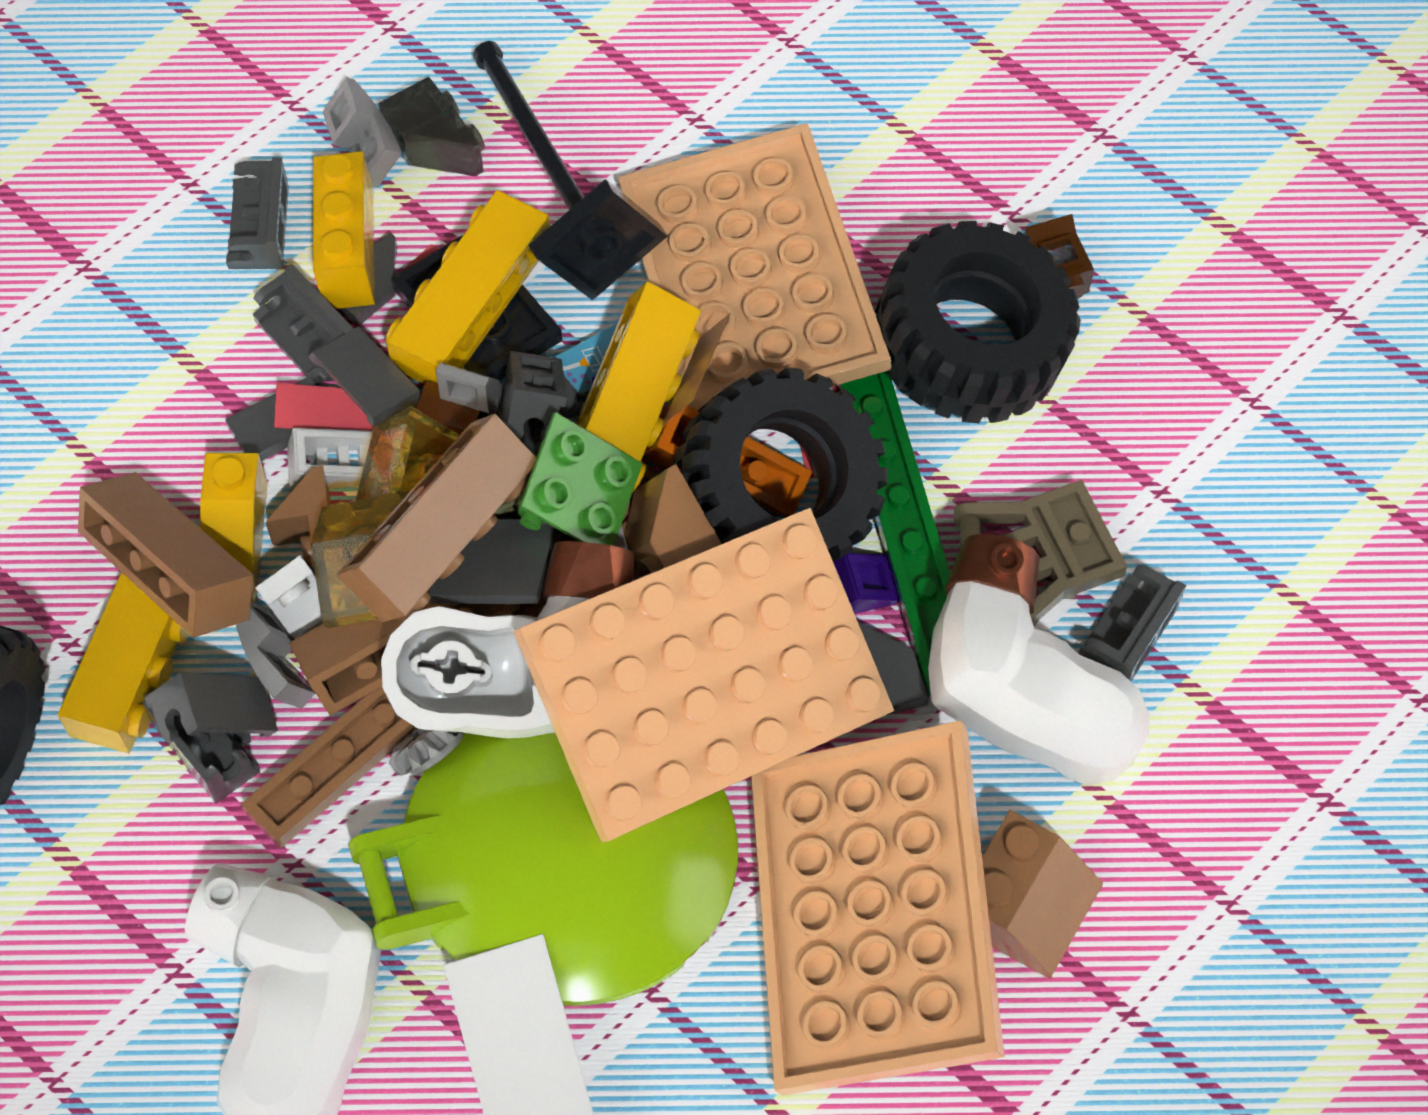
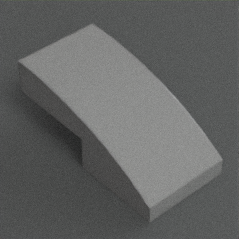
M346 77L323 110V115L333 145L349 149L350 152L363 151L372 187L378 188L402 152L389 124L376 104L355 79Z
M439 363L436 376L440 399L489 413V415L496 414L502 420L501 400L503 387L497 379L446 363Z
M251 601L250 620L236 624L244 652L259 680L274 699L302 709L316 693L285 659L292 650L289 643L295 640V638L288 633L282 623L268 608Z

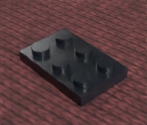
M461 235L460 237L456 238V239L453 240L452 242H454V241L459 242L460 239L463 237V235ZM452 242L391 279L394 291L409 309L414 304L416 292L422 282L426 279L431 280L441 267L444 253ZM522 284L463 369L500 381L506 377L510 351L541 355L563 341L562 330Z

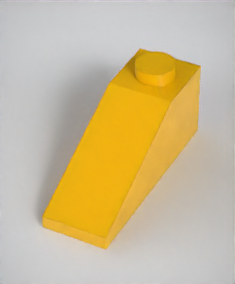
M205 453L200 498V529L217 541L224 550L253 574L254 587H257L268 487L259 454ZM255 588L251 601L256 603L258 591Z

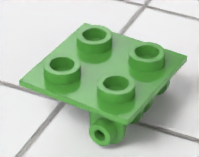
M555 412L552 414L519 505L518 513L522 516L520 524L531 530H540L542 524L547 523L579 542L614 546L642 463Z

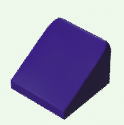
M848 553L833 562L854 614L896 605L899 602L886 555Z

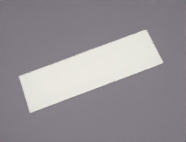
M543 934L443 965L484 1115H594Z

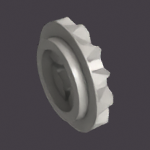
M416 727L414 731L404 737L400 744L394 747L389 765L399 776L408 773L412 775L419 774L447 756L460 743L464 733L422 730Z

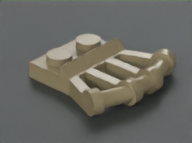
M1082 480L1021 502H970L959 504L954 508V523L960 527L961 545L968 536L981 534V526L983 524L1024 523V528L1002 536L1016 539L1030 547L1035 546L1041 557L1039 558L1037 581L1047 577H1051L1053 581L1035 599L1034 613L1030 615L1033 626L1062 599H1074L1078 593L1122 578L1126 574L1127 565Z

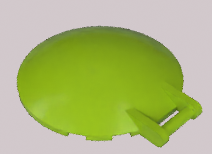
M555 732L524 738H499L464 733L460 743L447 756L423 772L412 793L403 824L358 835L348 843L352 861L360 865L376 922L372 932L378 949H394L432 939L441 951L445 949L455 960H461L543 934L563 1006L595 1005L620 1000L641 993L678 972L684 967V962L705 941L708 942L719 926L729 905L738 866L736 823L724 789L617 838L601 842ZM396 856L413 913L402 916L397 914L382 861Z

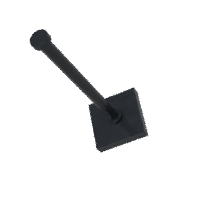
M494 41L483 42L473 52L475 63L480 69L486 70L569 210L530 243L529 247L537 260L593 301L668 236L658 221L606 179L585 197L583 196L503 63L501 48Z

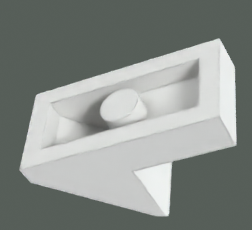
M300 555L255 587L293 638L300 637L336 609L334 602L314 577L313 572Z

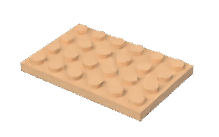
M808 123L618 177L622 193L658 221L668 236L642 258L648 281L702 310L694 328L700 331L699 338L731 313L695 399L688 406L699 410L710 399L742 377L747 379L756 371L772 368L776 374L786 367L802 369L804 380L818 373L831 379L830 387L891 370V358L882 337L881 329ZM695 347L686 359L682 358L677 373L681 374L682 377Z
M811 508L513 631L601 842L617 838L894 711Z
M962 721L794 756L751 776L774 1090L784 1096L1004 1058L968 728Z

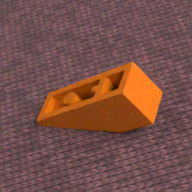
M671 403L662 407L659 415L660 418L665 419ZM686 406L666 422L656 442L650 448L646 447L642 459L663 470L673 466L676 449L686 442L682 437V433L688 422L699 414L698 410ZM746 437L742 446L740 467L744 484L750 496L766 511L785 518L794 515L812 471Z

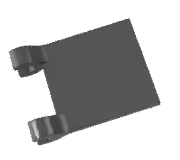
M498 519L492 529L477 541L471 539L461 551L465 558L451 575L443 580L438 578L429 590L431 595L429 603L538 604L556 535L561 531L547 523L542 524L540 530H531L522 526L520 519Z

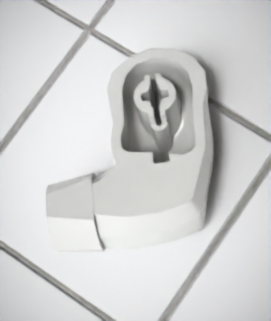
M218 863L212 866L203 877L194 894L186 917L185 936L186 939L237 967L246 965L251 973L246 980L240 1001L239 1024L220 1070L217 1104L223 1115H338L346 1082L365 1041L371 1020L381 949L376 947L372 929L348 908L309 888L280 882L270 875Z

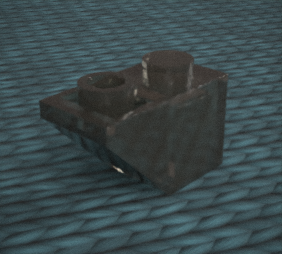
M430 77L378 103L379 110L398 142L402 152L401 156L409 166L475 177L484 172L481 151L485 150V143L480 132L472 123L466 126L460 118L459 108L452 95L447 90L441 92Z

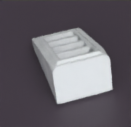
M292 429L287 446L289 490H293L311 468L319 466L324 468L329 489L398 483L399 465L396 435L385 440H379L373 431ZM379 448L380 467H371L370 449ZM357 450L358 466H350L349 451ZM336 452L337 465H328V453ZM314 454L315 465L306 464V455Z

